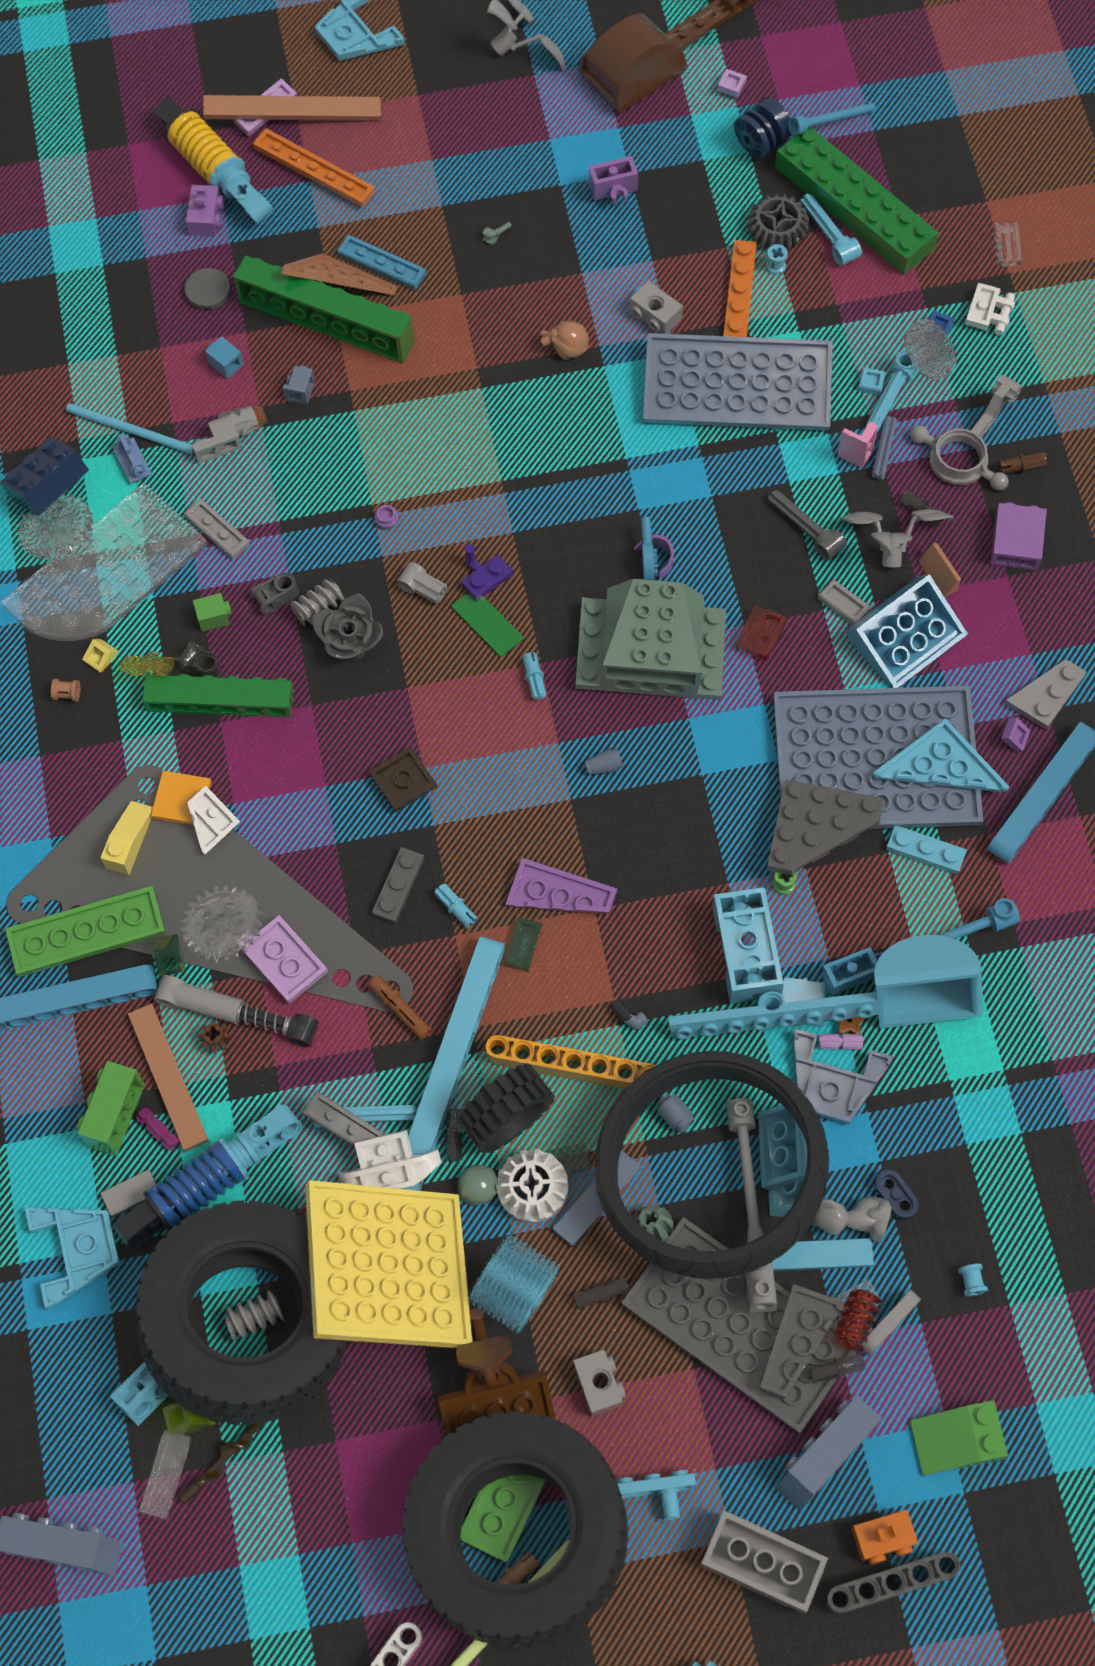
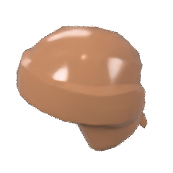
M563 321L550 331L541 330V335L544 337L541 339L543 346L553 343L557 353L564 360L579 357L589 347V337L586 329L575 321Z

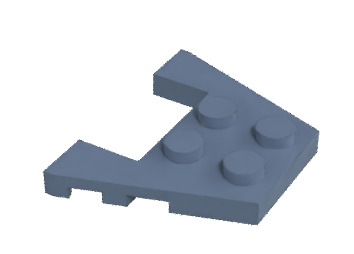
M795 1028L793 1037L797 1086L811 1102L818 1116L849 1125L890 1066L893 1056L870 1050L865 1072L862 1075L811 1060L818 1035Z

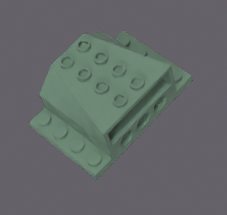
M631 579L607 588L606 599L582 597L575 689L721 700L726 609L704 607V595L680 582Z

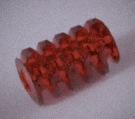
M854 1289L849 1293V1300L845 1303V1309L841 1313V1319L837 1323L838 1328L834 1330L833 1336L841 1346L862 1353L865 1347L860 1343H867L869 1339L863 1333H871L872 1328L868 1324L876 1322V1318L871 1314L876 1315L880 1312V1309L874 1304H881L882 1301L869 1291Z

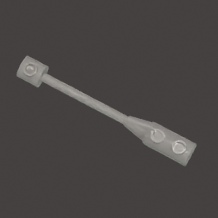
M737 1098L728 1101L726 1106L729 1130L738 1132L749 1224L747 1243L763 1235L759 1225L748 1131L755 1128L752 1100ZM770 1263L758 1270L745 1274L749 1313L776 1311L778 1305L773 1264Z

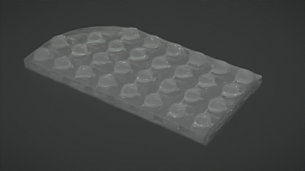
M143 482L3 599L1 604L25 629L35 635L56 641L87 639L111 628L204 549L208 543L202 535Z

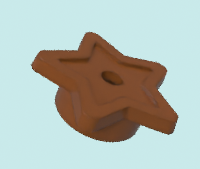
M855 1017L837 1021L839 1024L838 1034H861L860 1024L866 1018ZM847 1019H851L852 1022L848 1023Z

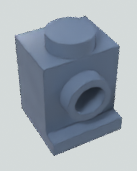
M302 365L294 366L292 374L288 375L287 382L283 386L285 401L308 405L315 383L313 369Z

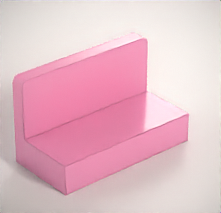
M869 422L861 436L844 429L841 433L838 456L863 468L873 452L878 425Z

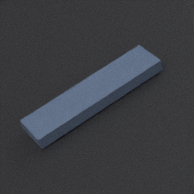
M622 1150L618 1162L620 1193L641 1170V1166ZM596 1180L552 1228L571 1247L575 1246L604 1212L599 1200Z

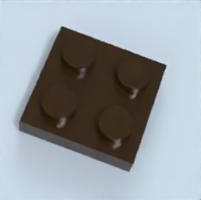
M411 746L369 771L370 777L395 813L437 788V783Z

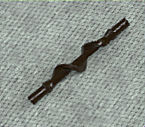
M259 1421V1424L248 1425V1429L235 1442L221 1444L218 1449L219 1459L203 1475L193 1479V1482L181 1493L179 1498L187 1504L200 1490L204 1489L207 1482L216 1481L224 1474L225 1463L239 1448L244 1450L250 1449L252 1436L265 1424L264 1421Z

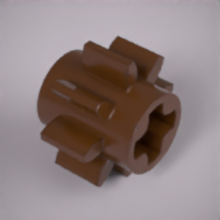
M215 1020L209 1026L202 1025L204 1031L203 1034L198 1035V1039L204 1042L202 1044L203 1050L206 1051L210 1048L214 1055L217 1054V1050H227L226 1041L231 1040L230 1034L225 1033L227 1026L223 1024L219 1027ZM214 1034H218L215 1041H211L214 1038Z

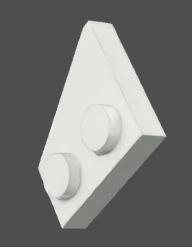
M206 785L187 802L199 845L204 855L240 822Z

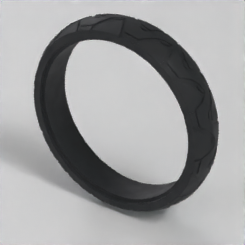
M705 1051L681 1055L666 1060L640 1075L621 1093L607 1114L599 1133L595 1155V1180L599 1200L609 1223L618 1236L633 1251L637 1252L639 1256L651 1264L668 1272L696 1279H723L744 1275L758 1270L784 1255L799 1241L814 1221L826 1191L829 1174V1151L825 1131L817 1112L802 1090L773 1066L760 1062V1060L750 1056L726 1051ZM709 1079L738 1081L756 1087L772 1096L787 1109L797 1122L807 1148L806 1172L800 1192L789 1211L773 1228L747 1244L720 1251H694L670 1245L640 1226L622 1202L618 1185V1162L625 1137L634 1121L649 1104L678 1086Z

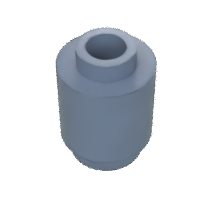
M667 1094L657 1104L659 1106L657 1110L659 1115L673 1130H677L679 1133L684 1132L695 1121V1118L692 1116L693 1112L677 1094L673 1096Z

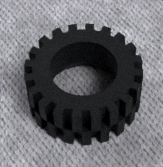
M521 1064L515 1069H509L505 1075L502 1076L501 1074L494 1082L488 1083L484 1090L473 1096L474 1099L468 1101L465 1105L466 1108L461 1110L457 1120L483 1154L486 1152L491 1153L494 1149L495 1151L500 1149L503 1144L507 1145L513 1138L520 1136L525 1129L533 1126V1123L543 1116L542 1113L548 1111L549 1105L553 1104L555 1095L531 1064Z

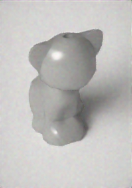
M866 1197L859 1200L854 1209L846 1211L842 1204L834 1200L823 1199L811 1225L819 1227L832 1235L839 1234L847 1226L854 1230L870 1232L871 1238L875 1242L881 1243L892 1207L888 1200L878 1197Z

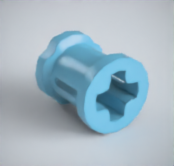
M772 245L767 251L768 260L766 267L767 271L771 274H781L786 269L785 260L788 252L783 245Z
M982 1264L967 1265L958 1269L959 1274L963 1276L965 1284L964 1296H976L988 1292V1287L984 1286L981 1276Z

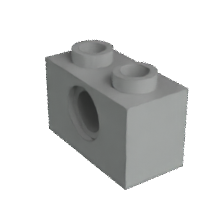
M649 281L630 298V312L637 319L643 320L655 332L667 334L682 319L683 305Z
M601 1350L573 1360L574 1368L592 1417L623 1406L622 1398L626 1397L621 1381L616 1382L612 1372L617 1370L612 1355L606 1356L605 1350ZM604 1376L608 1380V1385L602 1389L596 1388L593 1385L594 1378Z

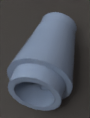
M609 748L585 761L589 775L616 772L619 768L623 767L618 748L613 750Z

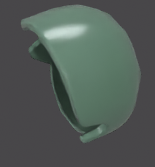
M474 1165L467 1168L461 1174L457 1183V1192L460 1199L470 1206L489 1203L498 1193L496 1189V1184H498L496 1172L485 1165Z

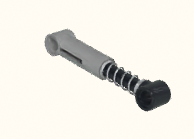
M170 975L162 976L154 997L155 1002L168 1008H182L236 1025L244 1021L246 1025L251 1023L256 1028L262 1026L266 1031L272 1029L275 1033L282 1032L283 1035L287 1036L289 1042L302 1047H311L319 1024L318 1020L304 1014L297 1013L293 1017H282L278 1013H268V1010L266 1012L258 1010V1007L256 1009L248 1007V1004L245 1006V1002L242 999L190 985Z

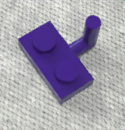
M472 544L466 545L465 562L474 572L461 581V586L477 602L513 575V570L498 554L481 566L475 559V547Z

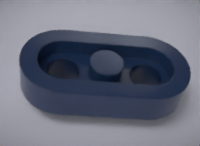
M884 1170L879 1173L875 1181V1189L880 1197L890 1202L891 1212L897 1218L902 1220L911 1219L916 1214L919 1206L916 1196L896 1171ZM889 1181L892 1183L893 1188L886 1189L883 1183ZM906 1203L909 1209L903 1211L900 1209L899 1204Z

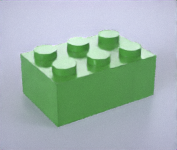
M107 1061L105 1067H102L98 1072L97 1087L95 1092L92 1091L88 1097V1109L85 1116H81L77 1125V1131H79L78 1135L88 1148L117 1156L145 1083L137 1070Z

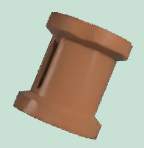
M53 679L51 685L52 700L57 701L59 698L78 702L81 690L79 680L63 682L59 681V679Z

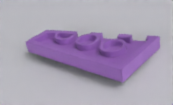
M522 858L505 905L507 907L610 914L618 890L617 888Z

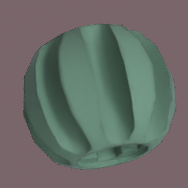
M650 1205L648 1208L644 1209L643 1207L638 1211L639 1215L634 1219L640 1226L662 1241H666L669 1238L668 1234L673 1232V1221L671 1220V1214L664 1207L660 1208L658 1205Z

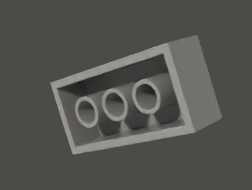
M723 1510L700 1567L801 1614H805L828 1558Z

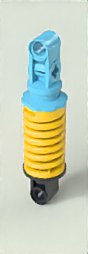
M169 95L152 110L167 125L165 129V139L182 154L210 186H218L220 193H223L229 199L235 198L257 224L274 210L262 194H259L250 184V176L245 171L244 161L232 152L211 127L201 119L200 114L196 110H181Z

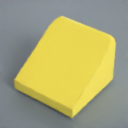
M92 639L82 660L99 672H103L119 651L101 639Z

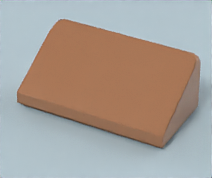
M935 542L921 556L919 564L926 574H930L943 596L946 597L958 591L961 578Z

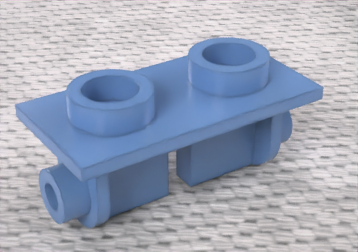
M125 434L118 435L116 445L112 446L130 484L152 475L134 437L129 438Z

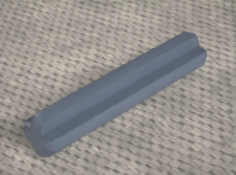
M885 417L872 472L874 479L882 480L885 477L897 424L895 417Z

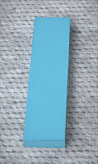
M869 1238L797 1242L784 1255L772 1262L773 1271L873 1267L872 1240Z

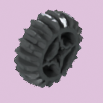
M776 193L774 198L767 195L765 200L759 198L757 204H753L752 210L748 215L750 237H754L755 242L761 243L762 249L775 244L783 245L787 250H790L791 245L797 247L799 241H803L808 231L809 218L806 215V208H802L801 202L795 203L794 197L787 199L786 194L783 197H778Z

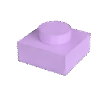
M726 69L718 84L717 91L738 98L746 83L747 76Z

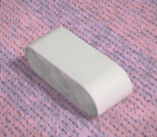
M412 1623L401 1624L371 1666H385L384 1659L390 1653L398 1655L399 1663L397 1666H406L422 1642V1634L418 1627ZM407 1629H412L416 1632V1640L410 1645L403 1644L401 1640L402 1633Z

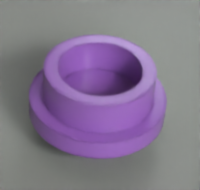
M383 505L376 511L375 521L382 528H391L398 522V512L390 505Z

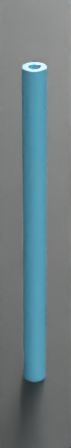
M71 403L66 407V412L192 455L194 454L191 444Z

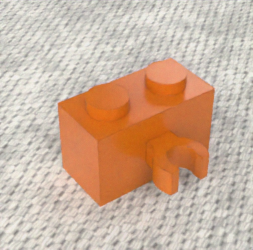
M907 1510L855 1525L851 1529L861 1561L869 1560L870 1565L885 1561V1555L896 1552L897 1557L912 1553V1547L918 1544Z

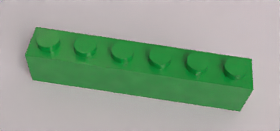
M155 673L154 675H146L143 704L147 712L291 718L294 689L292 681L284 678L264 680L259 677L239 679L235 676L215 678L211 675L191 677L187 674L167 676L162 673Z

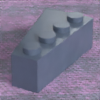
M13 1513L12 1517L1 1516V1553L37 1561L42 1559L45 1562L61 1566L68 1564L70 1567L90 1572L94 1570L115 1577L124 1543L104 1536V1530L87 1526L86 1531L78 1530L79 1525L62 1522L61 1527L54 1526L53 1520L38 1517L37 1522L29 1521L30 1516L20 1513Z

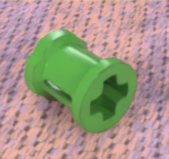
M775 872L773 880L774 890L781 895H788L793 892L797 873L788 875Z

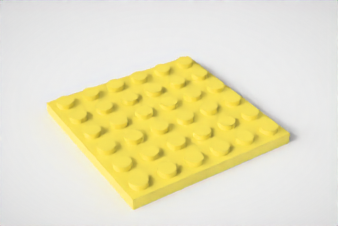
M312 1180L306 1183L314 1338L459 1348L464 1344L472 1342L458 1194Z

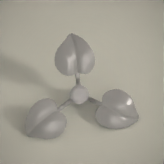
M498 0L490 2L487 12L498 16L507 24L504 30L491 41V45L497 53L502 56L510 48L514 51L520 46L540 40L561 65L562 72L564 71V57L560 49L546 35L543 37L539 34L515 44L517 38L512 30L515 31L517 29L519 21L523 17L529 23L533 21L531 12L520 0H509L512 6L519 12V16L515 21Z
M934 509L913 511V517L906 533L882 532L879 520H882L883 517L873 512L851 513L840 517V522L844 520L855 524L872 523L875 525L877 532L871 533V537L881 545L880 550L883 551L882 565L885 567H900L902 552H906V544L912 540L910 534L915 522L945 518L953 521L954 516Z

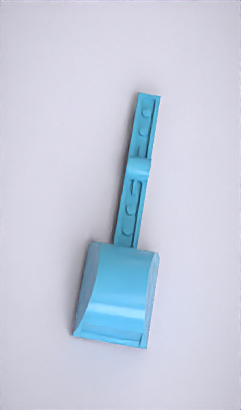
M940 935L914 936L895 943L880 956L874 972L876 992L785 1003L784 997L780 993L770 991L760 997L759 1006L670 1016L669 1026L672 1039H688L695 1036H714L720 1033H739L754 1029L765 1030L779 1026L791 1027L804 1023L816 1024L821 1021H842L846 1018H868L872 1015H878L880 1028L980 1017L983 1013L981 965L974 951L956 939Z

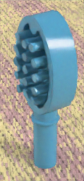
M642 517L644 580H654V576H658L657 549H653L650 517Z

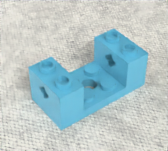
M765 887L714 894L712 909L716 931L720 932L727 967L726 985L730 1004L759 1000L764 993L770 991L781 994L783 979ZM744 935H751L755 938L756 942L751 946H746L741 942V938Z

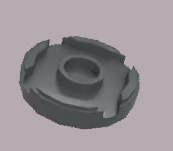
M199 269L187 279L185 292L192 306L200 310H205L204 308L213 310L224 305L229 299L230 283L227 276L217 269Z

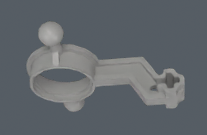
M1003 374L1002 376L1000 375L992 387L991 393L994 395L986 412L971 431L956 428L934 438L929 435L928 429L922 425L915 426L911 430L910 436L913 442L917 444L926 443L932 447L930 451V466L940 479L953 485H967L983 477L990 481V485L994 490L1002 491L1008 486L1007 475L1001 472L993 473L987 469V446L982 437L996 421L1004 403L1007 401L1011 404L1017 399L1022 390V385ZM964 442L971 445L977 451L980 462L974 468L968 470L955 469L943 462L940 450L948 443Z

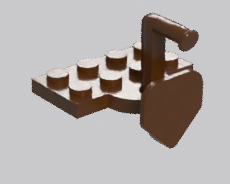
M480 1308L471 1309L469 1313L475 1342L464 1344L456 1351L459 1366L470 1368L464 1380L465 1390L438 1396L446 1435L451 1432L454 1434L457 1432V1428L466 1423L470 1425L474 1419L483 1416L488 1418L491 1417V1414L505 1412V1414H509V1412H524V1414H528L530 1412L556 1419L545 1370L518 1377L515 1369L504 1361L512 1354L510 1339L505 1336L487 1339L483 1321V1310Z

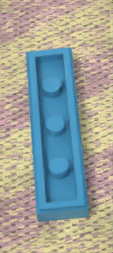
M347 235L337 250V256L415 291L427 274L426 269L351 235Z

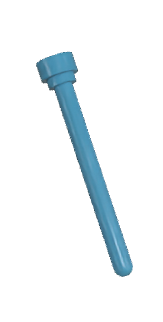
M868 103L809 118L798 115L789 119L788 128L791 134L798 135L804 133L811 126L873 112L876 106L874 103Z

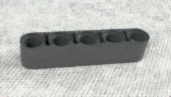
M943 1552L836 1586L826 1595V1606L834 1614H844L947 1581L959 1572L960 1561L953 1553ZM941 1559H947L951 1562L953 1569L950 1574H945L940 1570L939 1561ZM915 1567L922 1568L925 1571L926 1580L924 1582L914 1580L912 1571ZM887 1576H895L899 1580L900 1586L897 1591L887 1588L885 1583ZM867 1584L872 1588L873 1597L866 1600L860 1596V1585ZM839 1592L846 1597L847 1603L844 1608H838L833 1604L832 1595Z

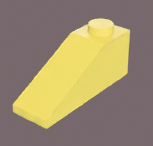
M133 801L129 803L109 835L101 855V860L106 869L130 875L152 818V806Z

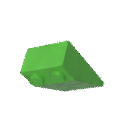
M994 1400L910 1420L923 1476L1003 1461L1008 1457Z

